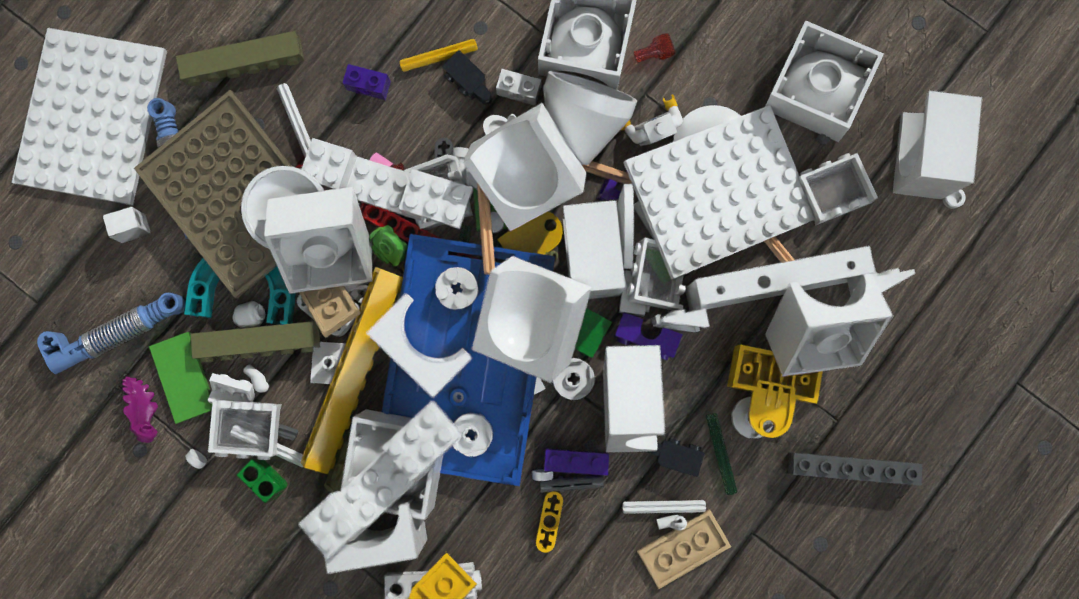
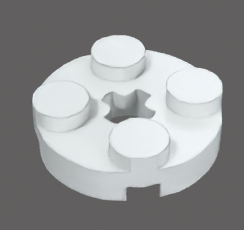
M449 268L437 279L435 286L436 296L447 308L454 310L464 309L470 306L478 295V286L474 275L464 268ZM460 283V288L463 289L462 292H457L456 295L453 294L451 286Z
M572 358L571 363L553 380V383L561 396L570 400H578L584 398L591 391L595 382V376L592 368L586 362ZM571 373H575L577 377H580V380L576 382V385H572V382H568V378L571 377Z
M751 397L743 398L736 403L731 412L733 427L740 435L746 438H761L763 436L757 434L748 421ZM770 420L763 423V430L769 433L773 423Z
M466 413L455 420L453 424L463 436L452 445L454 449L470 457L484 453L490 446L493 437V430L489 421L483 415L476 413ZM469 429L477 432L474 440L465 435Z

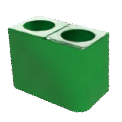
M252 459L237 474L264 503L277 499L287 488L286 480L265 460ZM250 466L255 467L258 471V477L254 481H251L243 474ZM264 481L270 482L273 485L272 494L266 496L258 488L260 483Z

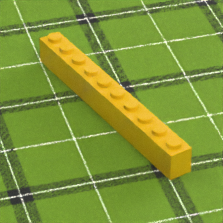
M375 267L372 274V282H369L359 308L361 314L355 318L300 463L304 468L328 474L329 470L334 467L336 462L335 454L337 449L342 447V436L351 423L350 415L352 410H355L358 405L359 399L357 397L360 390L362 391L365 387V376L367 371H370L373 366L374 360L372 358L375 351L377 352L380 348L367 332L396 304L395 298L397 293L401 292L403 277Z

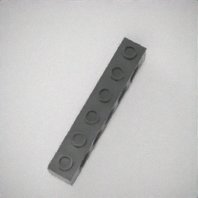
M789 452V474L922 486L923 464Z

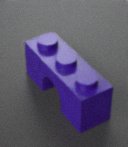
M625 312L622 314L614 337L618 338L617 342L629 346V343L637 346H660L661 359L668 361V358L673 359L675 357L683 334L662 327L658 337L650 340L641 333L643 319Z
M546 448L544 471L608 475L609 453Z

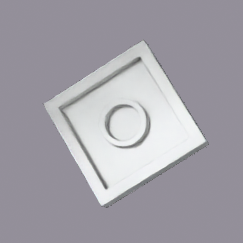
M320 342V348H314L310 383H331L346 343Z

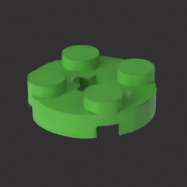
M391 226L378 227L370 234L369 240L373 239L374 243L372 250L385 264L390 262L393 263L392 266H397L405 259L408 246L394 233Z

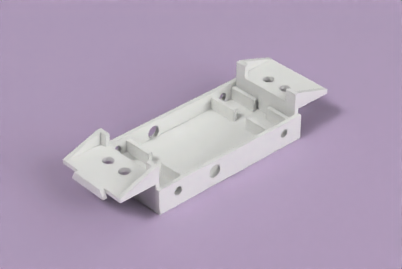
M870 246L715 275L696 279L685 288L690 312L686 313L685 309L673 311L661 319L660 315H655L652 318L653 327L657 328L664 327L672 330L699 332V327H709L706 309L784 295L789 283L798 282L803 291L848 283L850 295H852L862 275L871 273L882 293L912 276L915 272L914 269L900 272L899 269H893L877 274Z

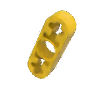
M558 491L548 492L544 499L536 546L541 552L545 553L550 552L555 546L563 506V497ZM553 495H557V499L560 500L554 507V510H558V514L552 511L545 512V508L550 509L551 502L548 501V498H552ZM551 515L556 519L553 527L545 526L543 520L546 516ZM541 529L554 531V535L549 533L548 540L552 543L551 545L548 544L547 548H544L543 544L539 542L544 540L545 532H541Z

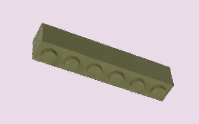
M296 31L179 55L176 56L180 80L186 85L198 86L201 82L205 81L217 82L220 78L224 77L236 78L243 73L255 74L262 69L273 70L285 64L296 65L300 61H304L300 37Z
M304 322L191 334L192 359H200V363L213 362V358L220 357V361L233 360V356L239 355L240 359L253 358V354L268 357L273 356V352L280 351L281 355L294 354L293 350H301V353L314 352V348H320L319 327L316 322Z

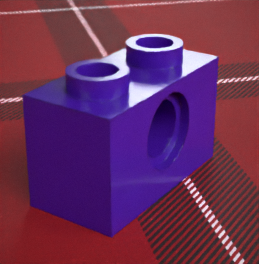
M350 64L347 66L343 79V85L348 91L386 100L391 83L388 75L385 73Z

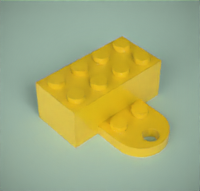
M737 345L734 347L727 387L752 392L748 411L750 426L757 434L774 438L783 435L790 428L796 401L817 404L823 371L782 376L772 351ZM767 420H770L774 425V429L770 433H766L763 430V423Z

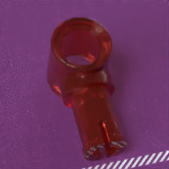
M665 33L655 37L650 46L633 53L636 62L639 63L653 57L655 59L659 58V60L668 59L675 55L676 51L669 33Z

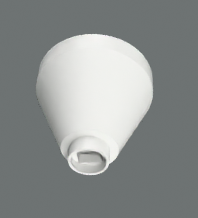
M558 71L548 72L543 88L545 108L581 165H589L632 118L637 103L635 98L619 90L589 79Z

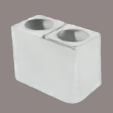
M133 207L103 215L108 236H111L110 238L118 242L124 243L151 234L146 215Z

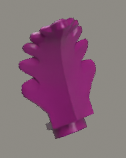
M125 377L122 380V385L124 386L123 391L128 395H124L123 400L128 406L124 407L123 413L130 421V430L137 436L138 441L144 443L152 442L157 436V430L150 424V420L158 408L156 402L150 401L154 397V392H145L149 385H142V380L137 381L136 378Z

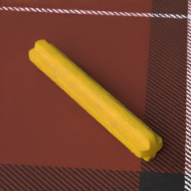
M470 39L400 60V67L405 72L449 59L458 50L463 54L473 52L478 49L475 39Z

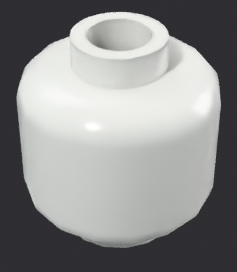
M255 301L238 305L234 309L233 322L240 329L259 327L265 319V310L261 304Z

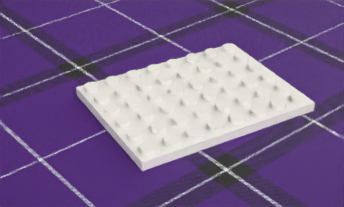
M47 28L12 183L133 205L139 175L134 168L143 161L152 116L149 115L147 106L152 99L157 98L167 50L160 47Z
M770 105L623 162L671 279L815 220L800 183V176Z

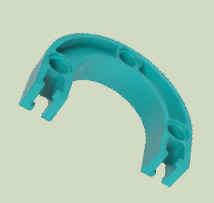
M204 258L197 264L191 275L184 314L212 318L215 289L220 278ZM277 266L265 276L270 288L266 323L279 325V322L282 325L292 324L296 293H289ZM201 286H204L205 291L203 295L199 296L198 290ZM282 294H286V302L280 304L279 297ZM198 300H202V313H196ZM279 308L284 309V321H276Z

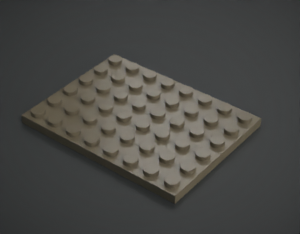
M229 90L134 169L235 298L240 297L277 267L270 249L259 244L246 229L242 218L241 204L248 184L259 173L276 166L292 167V165L235 93Z

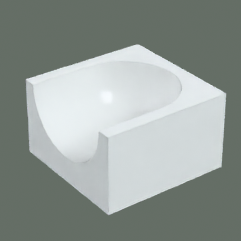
M551 0L538 57L539 75L547 76L549 71L576 72L599 79L607 84L608 87L617 90L636 0Z
M805 21L765 107L770 105L775 115L816 133L825 134L830 139L839 142L849 130L884 53Z
M929 91L926 93L924 113L903 112L901 114L893 193L943 199L974 183L982 97Z
M543 103L471 143L463 161L510 231L583 193L586 171Z
M353 187L268 199L264 237L289 293L372 282V243L369 240V234Z
M616 200L563 206L565 218L563 219L568 277L592 287L589 299L620 296L625 289V278Z
M512 256L490 271L472 350L551 383L571 363L592 287Z
M871 273L862 275L844 307L822 304L808 296L798 282L789 283L765 335L782 376L861 366L893 315Z
M660 346L606 347L603 367L606 452L657 451V436L665 434Z
M367 409L354 416L341 490L384 452L382 447L413 418L384 414L383 412ZM443 455L434 462L436 465L385 512L399 515V505L409 503L411 516L425 520L435 506Z

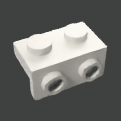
M214 373L209 380L212 391L208 402L211 404L215 400L253 402L255 398L253 384L246 380L239 381L225 374L217 375Z

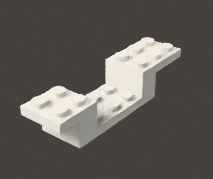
M312 138L301 169L311 174L326 191L353 187L357 201L420 221H424V218L458 229L461 227L473 191L472 187L412 169L411 173L357 157L350 149Z
M434 401L430 402L382 447L384 452L341 491L331 493L299 523L300 527L327 559L330 558L347 542L356 539L436 465L434 462L454 445L463 434Z

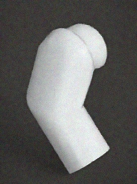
M247 365L243 372L251 378L254 389L259 393L266 392L269 385L266 382L265 376L252 365Z

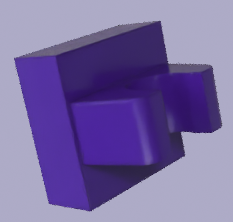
M612 179L605 180L596 199L601 202L609 201V199L613 201L618 200L621 191L615 188L617 182Z

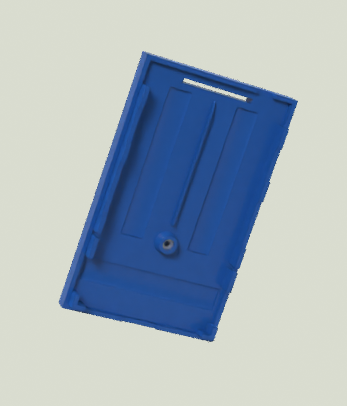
M410 234L400 299L407 294L414 300L409 306L404 320L407 339L418 352L428 357H448L463 348L471 359L432 397L390 357L382 412L384 414L414 418L430 402L434 401L452 423L466 413L483 415L489 421L493 430L490 446L484 453L473 457L466 456L451 446L443 454L440 473L520 486L537 377L472 350L490 275L484 274L483 260L449 255V252L482 256V245ZM494 247L495 259L508 260L513 256L553 272L555 256ZM495 262V268L502 263ZM456 267L464 268L471 272L478 286V295L475 301L470 306L458 310L444 306L436 296L435 287L438 277L444 271ZM460 283L451 286L453 294L456 295L457 292H462L463 289L460 288ZM469 429L465 435L474 440L477 432Z

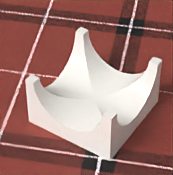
M405 294L367 334L434 397L471 357L463 348L457 353L443 358L428 357L418 352L408 341L404 329L406 312L414 301L409 295Z
M409 503L400 504L399 519L396 526L380 531L364 530L356 539L343 545L333 556L328 559L325 557L327 573L417 558L428 540L424 520L411 516Z

